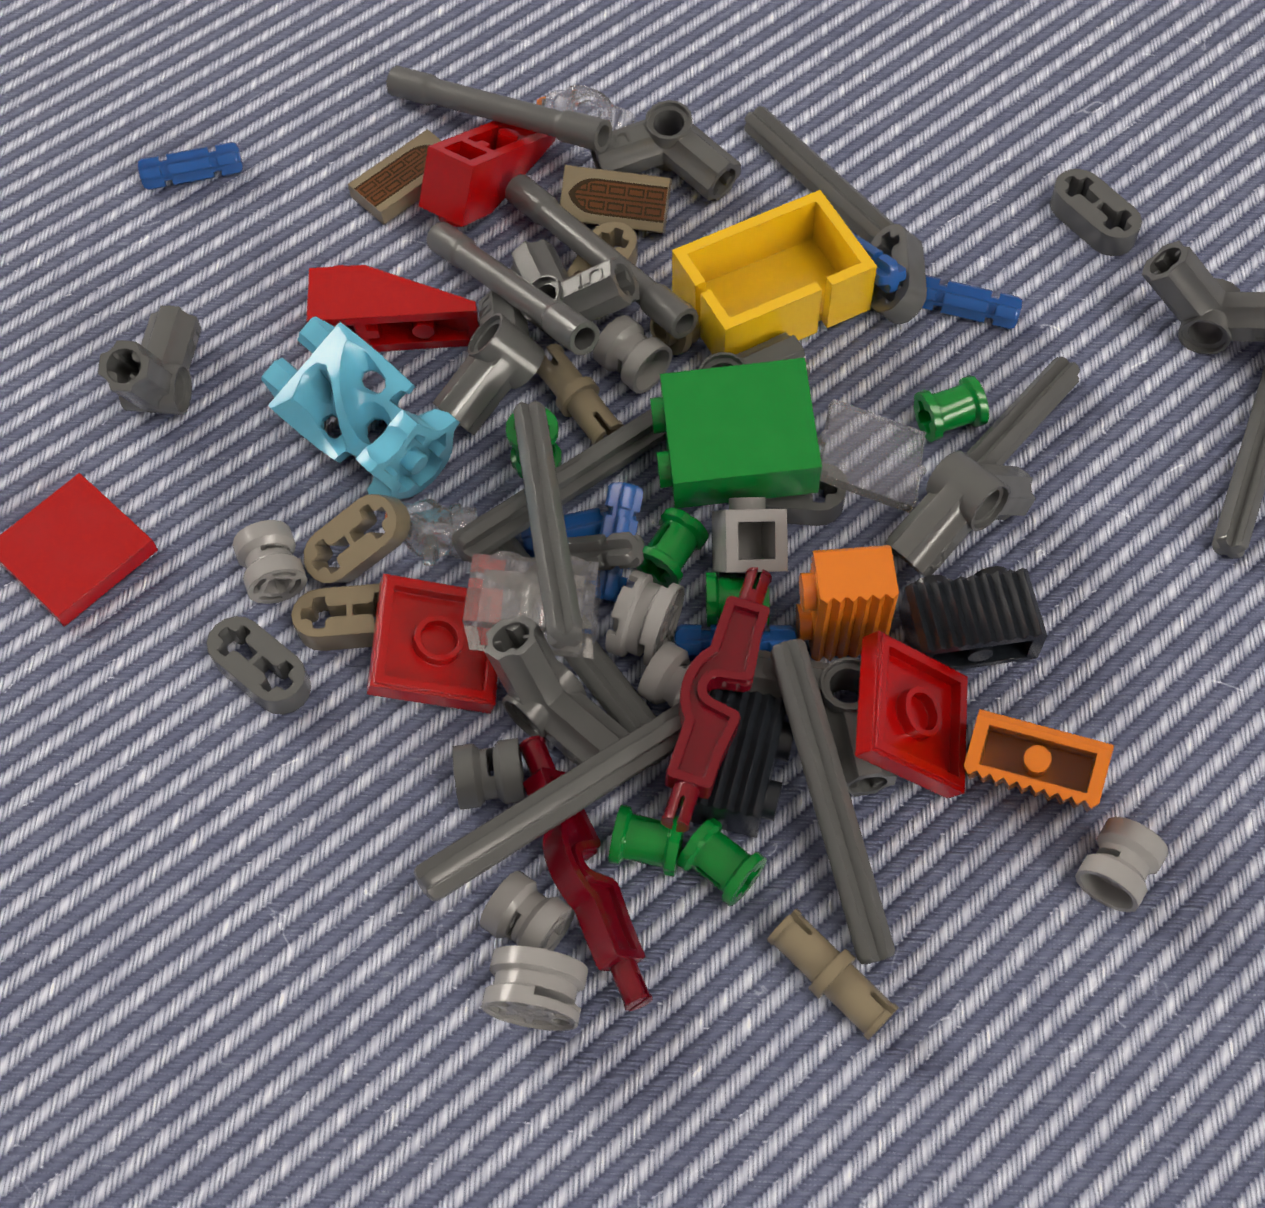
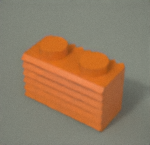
M890 545L812 551L813 557H811L810 572L800 573L799 575L801 603L796 604L795 618L798 639L803 641L809 640L811 658L815 661H820L823 657L831 661L835 656L842 658L847 655L857 658L862 650V637L876 631L889 636L899 595Z
M979 709L964 769L970 780L976 776H979L982 783L991 779L995 787L1004 783L1008 791L1017 786L1021 794L1030 790L1034 798L1043 793L1047 801L1056 797L1060 805L1069 801L1074 809L1082 804L1085 811L1088 812L1100 803L1114 745Z

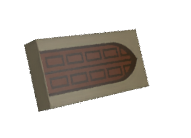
M428 129L351 181L348 184L350 196L385 225L419 201L428 146L442 140Z
M565 165L560 206L583 224L601 225L606 222L615 221L624 223L633 230L665 234L672 179Z

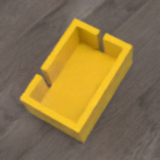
M818 190L673 249L672 291L681 299L690 303L698 312L700 337L711 354L727 352L737 355L786 332L790 336L795 335L798 340L817 333L819 321H822L826 328H829L869 311L877 265L822 191Z

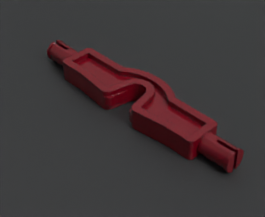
M758 567L747 569L739 597L729 596L726 599L710 647L702 651L691 662L682 681L679 699V717L682 728L667 769L665 781L666 786L672 788V792L664 815L660 820L665 827L672 830L678 809L682 806L677 820V832H687L689 830V824L698 797L704 799L710 797L721 763L740 724V713L712 698L708 692L714 689L747 692L753 684L759 647L770 613L769 607L763 605L769 584L772 582V575L762 569L757 587L753 589L757 579Z
M539 735L531 736L519 744V750L523 754L531 774L523 782L528 796L566 773L556 770L545 744L546 741L544 737ZM585 809L543 834L545 861L557 889L576 914L597 968L601 971H611L623 1000L625 1011L637 1010L649 1004L653 999L637 965L638 962L645 958V953L632 925L620 886L615 879L593 871L585 862L598 852L601 842Z

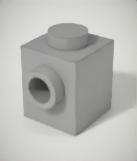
M766 497L729 498V510L712 511L713 572H746L751 567H758V572H762V569L768 572L788 571L787 509H766Z

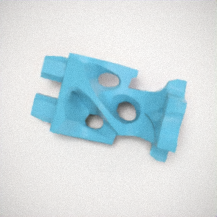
M316 316L312 317L299 332L297 339L312 353L308 360L297 370L287 360L280 358L274 361L261 377V380L275 397L268 406L315 447L338 463H341L350 455L356 457V460L373 475V481L367 488L369 494L387 495L400 500L411 498L420 493L436 479L446 466L453 449L454 431L460 422L450 413L438 409H433L420 415H415L401 409L398 406L399 400L405 394H410L416 386L374 348L341 322L334 327ZM369 371L379 373L385 379L383 391L376 393L366 388L362 382L364 373ZM330 416L338 418L342 433L338 438L330 437L324 430V421ZM374 420H384L387 423V428L377 440L371 443L368 438V426Z

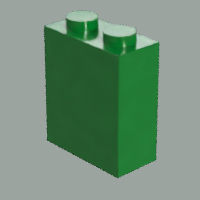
M805 357L660 374L661 397L650 398L654 434H666L667 451L656 452L660 488L672 487L674 508L729 503V498L766 497L767 499L818 493L822 463Z

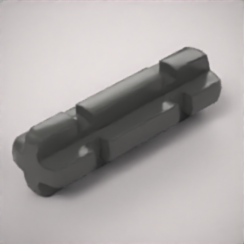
M630 532L612 533L608 537L605 534L568 537L573 573L612 570L616 566H619L620 569L636 568L644 560L642 550L645 544L642 537L638 534L633 535Z

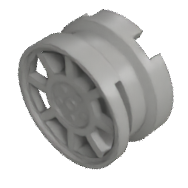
M634 570L629 575V580L635 582L632 588L623 586L611 614V617L615 618L613 624L614 631L610 629L607 631L605 647L607 652L620 657H625L628 653L640 657L644 653L643 661L644 665L647 666L657 650L664 643L673 639L683 607L685 589L684 586L672 583L666 588L663 585L654 583L652 575Z
M502 946L493 950L489 971L495 978L493 985L487 986L484 991L481 1009L485 1013L496 1019L533 1029L567 1031L578 1027L581 1008L575 1004L577 992L583 991L586 986L588 967L584 963L568 955L537 947Z

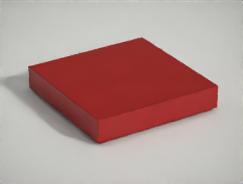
M81 473L74 476L0 534V565L64 627L158 551L153 540Z
M383 573L379 586L366 695L491 714L496 704L498 675L484 651L488 645L486 633L502 619L504 594Z
M880 631L862 637L855 756L947 799L965 794L964 763L966 760L968 677Z

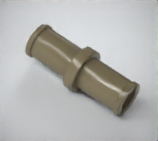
M559 344L546 346L547 351L553 358L550 361L544 353V359L536 374L540 375L557 397L556 406L564 416L573 417L591 440V444L594 445L602 440L606 434L610 435L624 426L598 396L600 388L591 377H583L566 356L563 348Z
M798 908L789 914L767 938L771 945H774L812 982L808 989L818 999L825 995L863 1033L867 1040L898 1010L899 1007L885 997L853 965L856 958L847 949L840 953L802 916V912Z

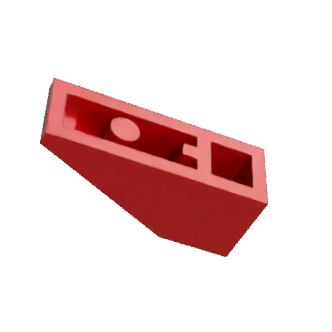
M492 121L429 145L419 207L438 215V219L441 222H447L453 227L467 226L491 214L505 199L508 183L517 175H526L555 142L556 137Z
M336 265L333 267L309 268L306 322L308 323L315 316L334 327L341 322L377 352L468 346L473 334L480 326L475 301L367 265Z

